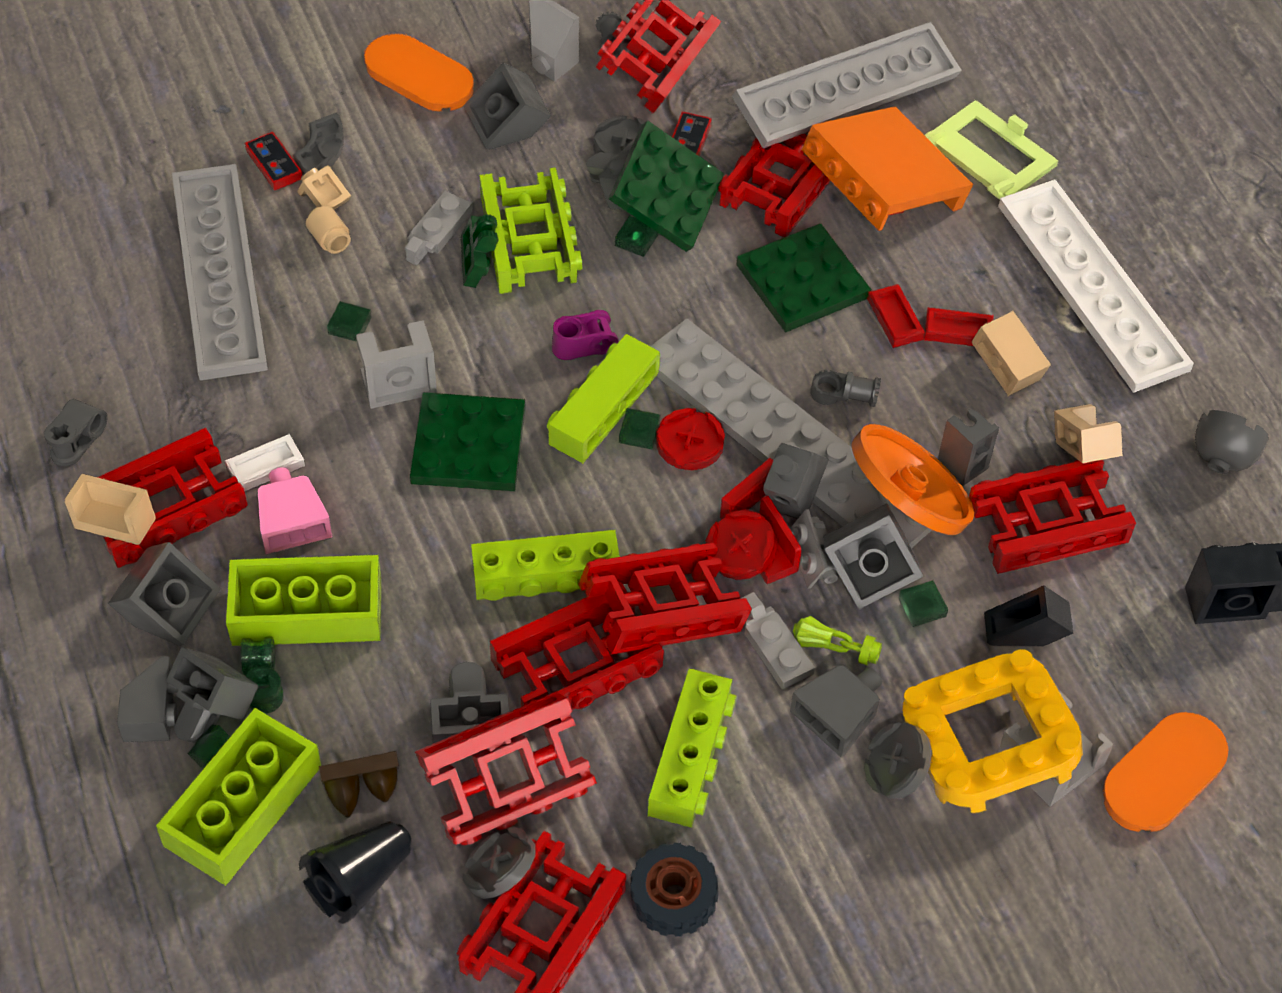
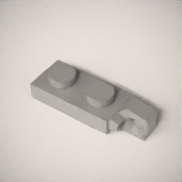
M444 191L410 232L407 238L408 244L405 246L406 261L417 266L428 252L439 253L472 213V203Z
M754 592L742 597L747 598L752 608L744 625V634L780 688L784 689L813 675L815 672L814 665L779 614L771 606L764 608L763 603Z

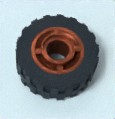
M665 843L659 845L656 849L651 848L643 858H639L636 862L635 870H632L630 891L632 906L637 912L638 919L644 922L651 931L660 932V935H675V937H679L685 933L691 934L696 932L697 928L708 923V918L710 915L713 916L716 910V902H718V879L712 862L710 863L707 860V856L703 852H698L695 847L690 845L684 846L681 843L666 845ZM671 885H679L684 888L678 894H670L665 891Z

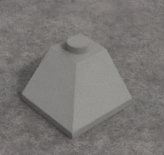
M529 0L532 68L538 73L544 74L551 80L556 81L579 62V17L552 0Z

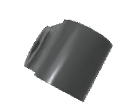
M70 399L44 431L45 440L52 447L50 450L52 461L63 467L76 464L95 439L100 437L105 430L108 419L106 411L77 399Z

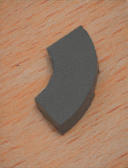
M338 113L308 123L311 134L310 140L303 149L293 154V159L301 169L302 175L313 168H317L318 171L327 165L331 168L339 158L343 149L344 135Z

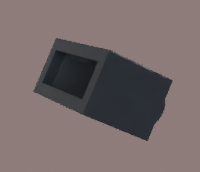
M1044 585L984 612L987 643L991 646L1043 647L1074 634L1070 603Z

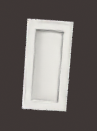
M290 434L225 460L231 477L235 476L238 482L242 484L244 491L270 481L269 473L276 468H287L292 472L305 466L304 459Z

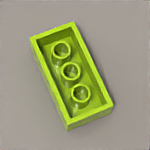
M356 555L230 560L226 625L231 645L381 641L382 578L379 556Z
M254 708L156 825L163 847L226 886L319 771L321 761L318 746Z

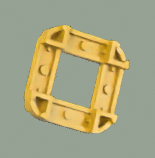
M1019 649L1013 653L1001 654L923 681L916 686L909 687L904 692L902 707L904 723H909L922 729L930 740L932 756L928 774L934 784L935 794L943 804L949 802L961 807H971V813L986 811L985 801L1052 777L1056 778L1059 785L1072 778V771L1077 767L1083 755L1082 736L1078 723L1045 666L1033 658L1032 654L1027 650ZM1009 693L1013 701H1018L1038 739L969 763L945 715Z

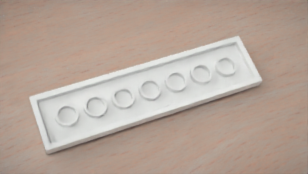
M1056 180L1000 198L999 209L1133 393L1191 372L1194 364Z

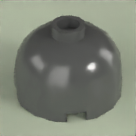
M1210 410L1208 416H1206L1205 412L1201 415L1195 432V444L1199 455L1208 462L1209 469L1220 474H1227L1228 471L1248 469L1256 463L1269 440L1268 433L1259 425H1256L1255 430L1246 426L1247 419L1240 415L1226 411Z

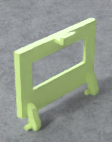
M976 100L925 135L947 158L985 185L987 190L999 200L1002 197L1027 189L1058 164L1056 158L1024 136V131L1028 127L1026 122L1014 114L1006 123ZM974 119H978L1034 162L1015 175L958 133V131Z

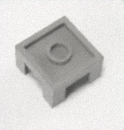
M424 320L408 324V331L413 345L379 352L373 332L356 335L357 346L363 368H360L361 378L370 409L421 398L423 392L437 393L434 351Z
M1059 691L1071 711L1072 702ZM1016 722L1005 730L998 752L1038 739L1032 726L1028 724L1020 730L1021 725ZM1099 732L1096 735L1093 744L1081 733L1083 755L1077 767L1072 771L1071 779L1059 785L1056 778L1052 777L1030 785L1049 807L1105 765L1114 744L1103 733Z

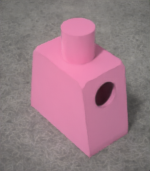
M287 468L272 470L269 473L271 484L258 488L260 531L265 554L332 538L328 513L309 478L304 475L291 478L290 471Z

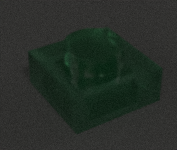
M629 216L615 236V246L644 257L657 238L658 233L637 218Z
M339 301L327 325L328 334L357 342L356 335L365 332L372 318L371 309Z
M627 408L619 433V443L653 450L657 430L660 425V414Z
M933 580L900 590L898 598L913 627L947 617L948 607Z
M211 725L188 754L204 769L230 736L220 725Z

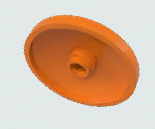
M878 424L864 426L852 441V451L859 467L874 487L904 514L929 529L947 535L960 534L972 522L974 508L968 494L955 476L920 444L892 428Z

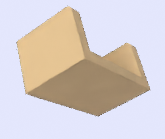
M1014 311L981 326L971 342L1008 396L1039 381L1051 366Z
M1092 404L1054 411L1056 444L1080 462L1087 463L1123 456L1121 424L1117 421L1097 424L1096 408Z
M81 474L65 498V504L75 529L140 545L156 519L147 490Z

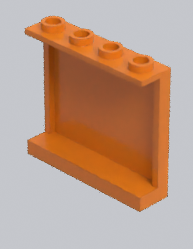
M896 106L811 125L802 151L878 231L883 229L890 214L943 201L952 211L960 210L973 186L954 164Z

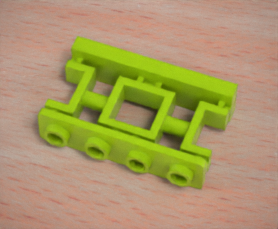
M556 167L549 168V176H544L543 172H537V185L507 188L505 176L499 177V182H494L492 174L479 175L484 215H494L497 220L495 233L498 235V244H496L495 250L491 251L499 294L512 292L513 283H518V287H524L525 273L555 270L557 282H563L564 277H569L570 283H577V271L582 270V257L580 250L574 251L573 246L577 245L575 226H569L568 224L572 220L570 203L563 201V198L566 197L564 178L558 179ZM547 190H550L555 211L554 214H552L550 203L534 205L532 204L538 202H546ZM497 196L501 197L502 207L520 205L505 208V220H501ZM545 221L547 233L517 236L515 225ZM559 237L561 239L565 257L564 263L562 262L560 251L549 253L542 252L548 250H556L557 238ZM506 244H510L512 255L530 254L515 257V269H511Z

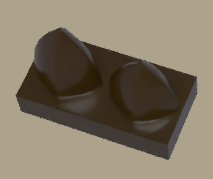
M396 751L319 766L321 781L325 785L330 801L346 818L351 817L358 802L360 792L359 777H363L369 791L382 802H387L392 796L398 780L397 770L399 769Z

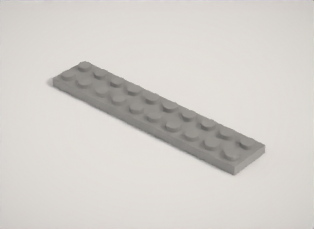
M686 318L650 346L660 351V367L656 377L701 413L705 414L706 411L712 414L722 424L723 430L763 463L769 458L774 460L781 443L828 458L829 461L813 503L841 526L887 503L911 548L932 531V529L923 526L900 511L874 487L859 467L852 447Z

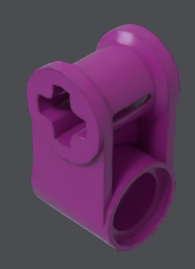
M595 310L589 313L558 318L553 324V354L562 360L606 354L613 343L618 344L619 342L617 335L610 328L611 318L609 313L604 310Z

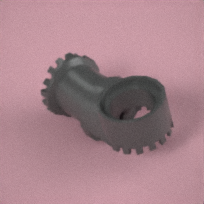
M606 12L607 15L603 13L602 17H598L599 20L596 19L597 31L602 35L600 41L602 46L608 39L611 42H614L616 39L612 34L622 21L621 16H618L617 13L611 12L609 14V12ZM626 37L614 52L616 58L623 50L635 57V54L626 48L632 38Z
M824 369V372L821 370L813 377L810 390L811 396L817 403L823 405L834 404L838 400L847 402L848 399L867 402L871 407H875L878 396L875 394H879V391H876V389H880L881 378L876 377L873 380L854 376L853 372L847 371V374L833 372L832 370L827 372ZM829 383L836 390L828 393L821 391L818 385Z

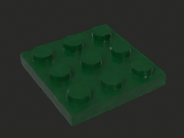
M647 120L639 129L608 200L687 252L694 247L724 173Z
M821 223L737 256V267L785 333L866 300L868 292L872 290Z
M423 392L410 471V483L415 485L515 491L526 408L525 399Z

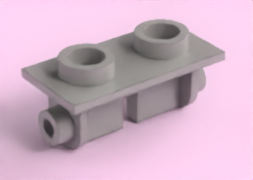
M806 509L790 530L802 548L799 566L807 589H811L818 579L824 580L827 584L836 582L838 580V572L826 551H822L824 549L823 536L827 534L824 522L820 521L818 517H811L809 509Z

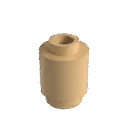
M322 206L310 212L306 220V227L322 249L332 254L345 250L351 241L350 232L334 209L330 206Z

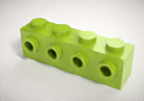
M625 334L618 344L613 343L600 365H595L591 368L586 381L581 387L572 390L563 408L560 411H555L550 416L547 423L549 445L583 464L658 375L660 351L628 334Z
M616 530L471 544L476 600L487 599L495 601L503 597L521 595L533 597L541 593H571L575 590H580L581 588L578 583L588 562L599 558L620 557Z
M688 669L648 799L647 816L690 828L693 827L696 814L703 816L708 800V793L703 792L705 782H713L718 760L713 759L715 748L723 749L728 727L722 726L725 716L732 717L737 695L731 694L732 679Z

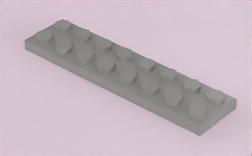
M928 22L736 89L732 98L761 146L766 148L809 132L811 125L853 116L957 78L962 70L933 24Z
M231 164L172 173L199 380L267 371V360L237 165Z

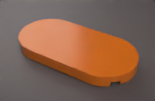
M404 34L384 35L372 41L365 50L364 60L366 69L373 79L426 109L441 112L442 108H450V111L463 107L473 96V76L465 66L411 36Z
M1180 712L1165 717L1108 773L1103 785L1104 804L1108 814L1119 825L1131 831L1151 830L1150 832H1155L1166 828L1222 771L1228 758V744L1224 734L1211 720L1195 713Z

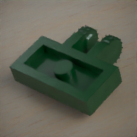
M486 214L480 217L471 215L460 236L463 286L476 288L481 277L486 276L489 271L490 258L486 256V253L495 250L496 244H498V235L495 233L497 220L494 215Z

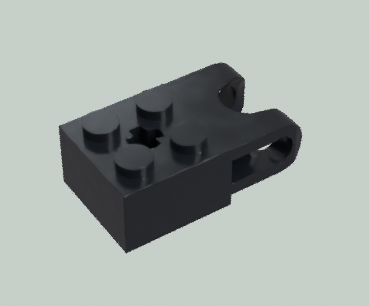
M1251 542L1242 546L1223 547L1221 545H1213L1202 548L1185 586L1195 624L1266 619L1269 612L1282 611V543L1258 544Z

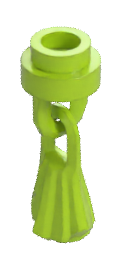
M812 616L801 618L794 624L793 634L801 647H819L840 653L848 652L851 649L860 652L858 659L860 664L868 666L869 663L877 664L882 643L877 642L876 637L866 635L863 644L852 641V637L847 633L829 628ZM832 636L844 639L840 641L842 646L831 643Z

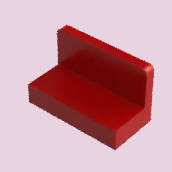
M767 495L761 498L759 513L770 522L777 536V551L772 563L760 575L766 584H770L799 571L802 548Z

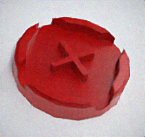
M684 408L666 415L660 422L656 434V446L659 455L668 464L683 470L694 471L707 468L715 463L723 452L725 433L722 424L712 414L706 411L705 414L696 412L697 409Z
M744 509L725 514V518L719 522L716 521L711 526L705 542L706 544L715 543L718 548L715 558H720L722 561V566L719 570L721 575L734 580L750 579L762 573L772 563L777 551V536L770 522L758 512Z

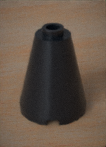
M387 821L310 850L300 857L298 864L299 871L306 867L308 878L303 881L304 886L324 914L331 917L336 913L341 917L338 922L346 923L360 912L410 854L411 836L401 824L396 825L391 821Z

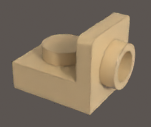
M329 165L319 171L317 168H313L301 177L302 183L297 191L301 197L307 194L316 207L330 206L336 209L351 198L350 193Z

